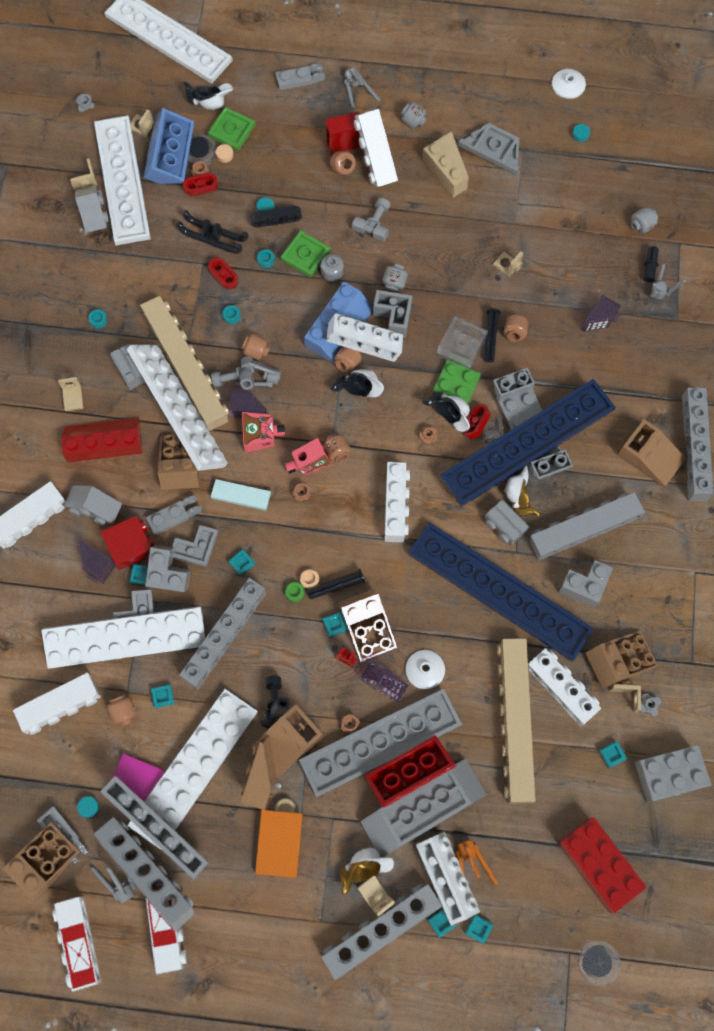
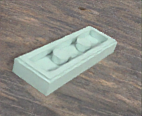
M216 479L211 499L267 511L271 491Z

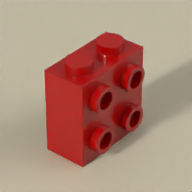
M359 111L325 120L326 143L331 155L337 151H349L361 147L359 144L360 133L354 126L355 115L360 114Z
M137 516L101 532L119 571L148 558L150 548L154 546L151 536L147 538L145 534L147 527L144 521H139Z

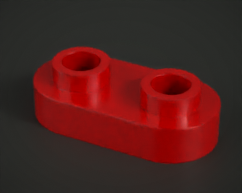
M212 173L188 177L183 182L184 192L189 196L213 192L218 188V179Z
M214 258L209 262L210 274L224 289L231 290L238 285L237 274L223 259Z
M479 404L471 410L467 418L470 428L463 432L468 439L477 438L488 422L491 412L486 405Z

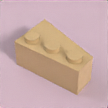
M451 131L423 148L422 161L451 197L454 198L467 190L469 177Z

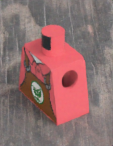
M242 412L245 452L275 446L274 436L285 435V425H274L272 415Z
M316 438L292 452L294 460L285 464L289 474L300 470L303 475H307L331 465V462L320 440Z

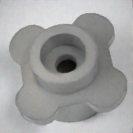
M81 94L75 99V103L79 106V112L95 107L90 95Z
M647 693L643 694L640 712L651 714V716L658 715V706L661 704V699L659 697H651Z

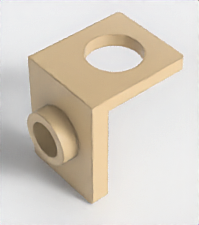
M146 110L143 116L136 114L130 123L131 130L146 137L154 125L151 112ZM137 121H139L140 129L135 127Z
M87 159L90 174L70 179L74 191L97 186L89 159Z
M520 251L513 258L503 252L493 265L510 277L521 268L524 253ZM501 260H509L510 266L503 267L500 264Z
M78 378L58 380L63 390L65 411L84 409L82 386Z
M620 682V684H613L610 687V691L633 693L634 712L637 713L641 710V686L632 685V682Z
M374 875L357 887L368 905L378 916L395 903Z

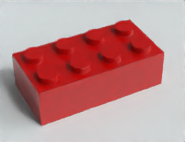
M594 817L587 819L557 843L609 913H616L647 888Z

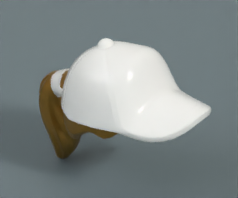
M525 465L520 475L508 479L504 492H506L508 500L512 502L513 511L517 515L540 516L538 510L530 506L526 487L529 473L528 467Z
M374 848L362 849L355 853L350 864L344 866L340 872L342 894L345 895L350 891L352 882H364L372 875L378 876L382 872L391 871L394 866L393 859L382 858Z

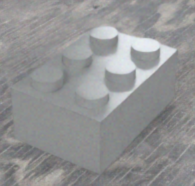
M699 745L640 760L635 763L647 803L712 786Z

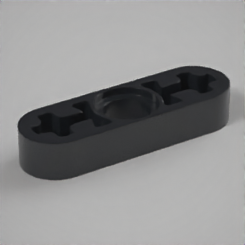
M289 206L253 212L250 215L251 225L259 228L297 222L302 219L301 208L299 206Z

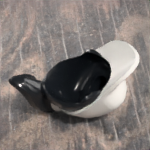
M183 82L189 103L192 105L200 104L208 110H216L224 105V95L233 90V87L228 83L219 87L214 85L212 87L199 86L193 88L190 83Z
M358 369L349 374V376H341L331 387V391L339 392L344 388L352 395L363 397H378L384 390V386L378 381L376 374L367 369Z
M436 392L428 399L422 401L426 406L435 405L439 415L447 419L448 423L453 424L458 431L465 432L470 428L466 418L470 408L462 398L447 396L443 392Z

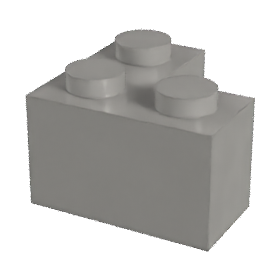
M96 185L75 190V199L85 232L107 228L106 222H109L107 212L103 211L101 207L104 204L101 190H97Z
M376 290L373 316L390 319L388 330L403 334V338H406L413 296Z
M73 485L63 506L68 508L69 513L78 517L80 515L91 516L94 518L95 523L104 526L105 524L114 523L122 503L93 486Z
M154 545L150 548L146 587L185 592L189 589L191 569L172 567L174 547Z
M595 560L590 566L587 576L569 570L565 575L559 593L595 608L600 602L613 568Z

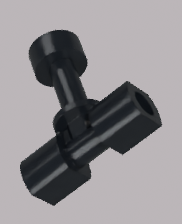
M276 675L266 678V688L270 690V701L267 702L269 710L261 718V725L266 728H271L279 720V716H283L290 706L287 698L278 697V690L282 688V678Z

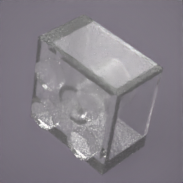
M454 316L438 345L437 355L471 369L486 341L488 331Z

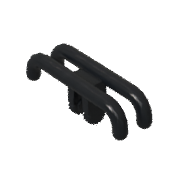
M188 210L183 211L184 219L190 224L202 228L204 233L202 235L191 231L179 221L177 228L183 235L233 254L242 252L243 247L240 243L232 246L219 240L221 236L238 242H245L248 240L247 232H242L239 235L221 228V224L216 223L212 225L208 219L201 221L191 216Z

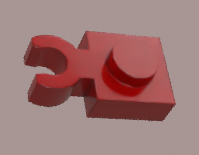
M342 647L336 654V659L351 668H354L357 663L356 654L349 649Z

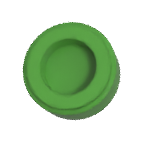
M291 582L286 586L285 596L289 601L299 602L303 599L305 592L304 587L300 583Z

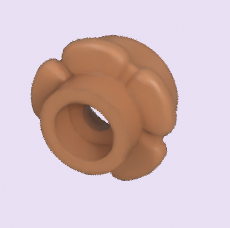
M197 161L193 164V176L209 173V169L204 162Z
M425 426L421 429L419 437L424 443L431 444L437 440V430L434 427Z
M304 483L297 484L292 490V494L297 501L308 500L311 496L310 487Z
M347 714L340 720L341 729L345 733L349 732L352 734L357 731L360 721L354 714Z

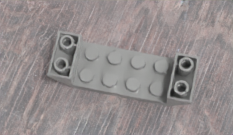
M528 368L493 380L498 406L510 431L542 411L533 391L535 382ZM557 446L539 459L532 461L527 467L528 471L537 480L572 468L573 464L566 449L561 451L560 447Z
M466 759L455 764V768L387 807L380 808L360 821L373 846L382 858L487 795Z

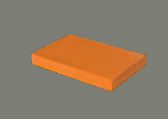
M261 810L255 874L297 878L303 813Z

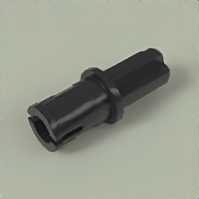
M656 246L648 248L647 261L644 262L646 267L643 280L646 282L655 281L656 268L659 266L657 262L659 249Z

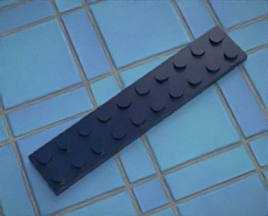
M592 379L440 474L439 478L458 504L463 507L523 469L525 465H529L532 461L539 459L613 412L616 407L597 382Z
M430 522L408 552L409 556L571 662L574 661L594 629Z

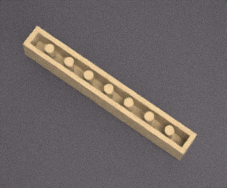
M158 296L141 304L140 306L146 320L201 419L206 424L208 431L229 422L227 417L229 411L226 405H221L219 401L221 397L216 389H212V381L209 375H204L202 371L204 367L200 359H195L194 355L196 353L192 345H187L185 341L187 340L186 334L183 329H178L179 322L175 315L171 316L169 313L171 308L168 302H163L161 296Z
M502 639L500 645H497V655L501 657V664L498 665V675L502 676V684H499V695L503 696V704H500V715L504 716V724H501V735L505 737V745H502V756L506 757V765H503V777L507 778V786H504V797L508 799V804L534 803L536 801L527 639Z

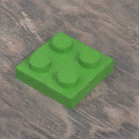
M225 107L209 130L208 137L239 151L256 124L254 120Z
M300 231L281 256V261L311 278L321 265L322 259L330 253V247Z
M447 360L432 394L443 392L447 396H458L468 404L481 373Z

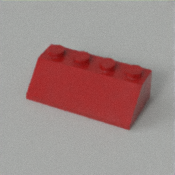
M140 418L64 426L62 434L64 458L69 463L142 454Z
M435 735L364 776L377 801L385 808L455 768L456 765Z

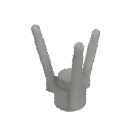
M355 67L349 68L345 72L346 80L344 83L347 87L352 108L354 107L350 85H364L378 102L380 101V98L365 82Z
M665 264L661 265L658 279L652 286L650 296L655 299H662L665 295L670 296L674 290L686 282L683 279L668 289L667 284L662 281Z
M253 360L254 363L248 362L249 366L265 372L263 379L267 380V382H254V386L272 388L273 384L278 385L281 375L280 370L271 368L256 360ZM235 382V385L241 386V383Z
M94 866L91 867L92 872L111 892L115 900H119L120 904L135 896L133 890L136 889V886L128 876L129 884L127 885L126 881L120 884L112 869L107 867V871L116 885L114 889Z

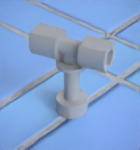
M379 198L375 204L377 210L374 216L367 220L356 216L352 223V230L362 234L365 231L373 234V238L385 242L389 229L380 226L379 219L383 213L388 212L391 206L390 202L384 198Z
M250 356L242 358L241 368L237 367L236 372L222 375L220 371L213 372L211 377L214 387L223 386L225 381L238 379L243 389L253 388L254 377L252 373H254L255 368L248 365V362L254 363L253 358Z

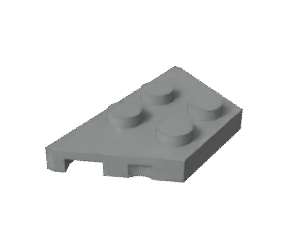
M488 123L480 130L472 132L468 138L458 141L459 147L517 175L519 170L518 137Z

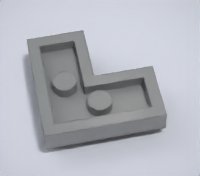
M199 525L194 543L175 538L172 545L174 547L173 558L207 568L219 531Z
M152 589L131 591L133 610L113 612L114 618L154 613Z

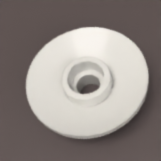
M573 69L560 70L552 79L554 92L566 99L579 97L586 87L583 75Z
M417 651L410 656L406 663V676L409 682L419 689H432L438 686L444 678V662L433 651ZM422 666H429V671H423Z

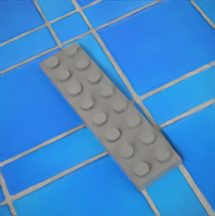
M442 689L299 759V762L317 798L384 765L435 735L438 738L462 726V723L445 690Z

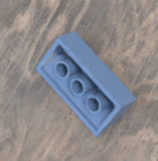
M164 108L159 111L154 119L144 178L158 184L184 182L195 121Z
M343 282L305 335V347L335 364L334 357L343 346L326 341L328 323L336 313L366 322L373 312L374 306L360 290Z

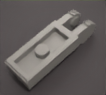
M317 63L312 64L310 67L306 66L276 72L279 90L312 85L313 83L323 81L325 79V74L321 72L323 66Z
M193 495L185 498L182 502L179 501L147 516L146 519L154 535L179 525L200 513L202 508L199 505L189 509L187 512L185 510V507L197 501L196 496Z
M52 806L37 819L43 829L52 822L72 844L75 843L82 853L87 854L89 852L88 848L79 839V835L55 806ZM77 856L72 860L74 863L79 861Z

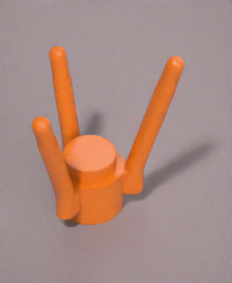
M473 840L457 845L459 851L456 852L463 875L462 858H464V861L470 860L476 877H480L474 860L477 856L493 883L497 884L496 878L479 852L478 846L474 845Z

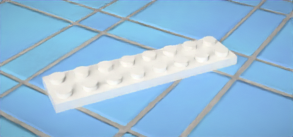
M116 0L105 12L106 18L211 84L232 62V56L142 0Z
M129 116L94 121L115 245L150 240V231Z
M130 345L126 350L197 470L224 468L228 464L224 454L220 451L215 439L211 436L206 424L202 421L197 409L193 406L188 394L184 391L179 379L175 376L170 364L163 356L161 349L157 345Z
M201 606L42 629L48 669L200 647L206 638Z
M224 689L147 797L145 803L176 830L258 711ZM130 821V823L127 826H129L131 829H133L138 834L143 836L145 839L150 841L152 844L157 846L144 832H142L132 821Z

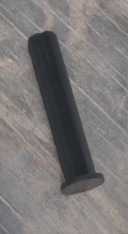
M490 308L486 310L488 322L484 361L493 363L495 360L498 315L501 314V311Z
M359 568V571L307 589L309 598L315 599L359 582L365 583L361 569Z

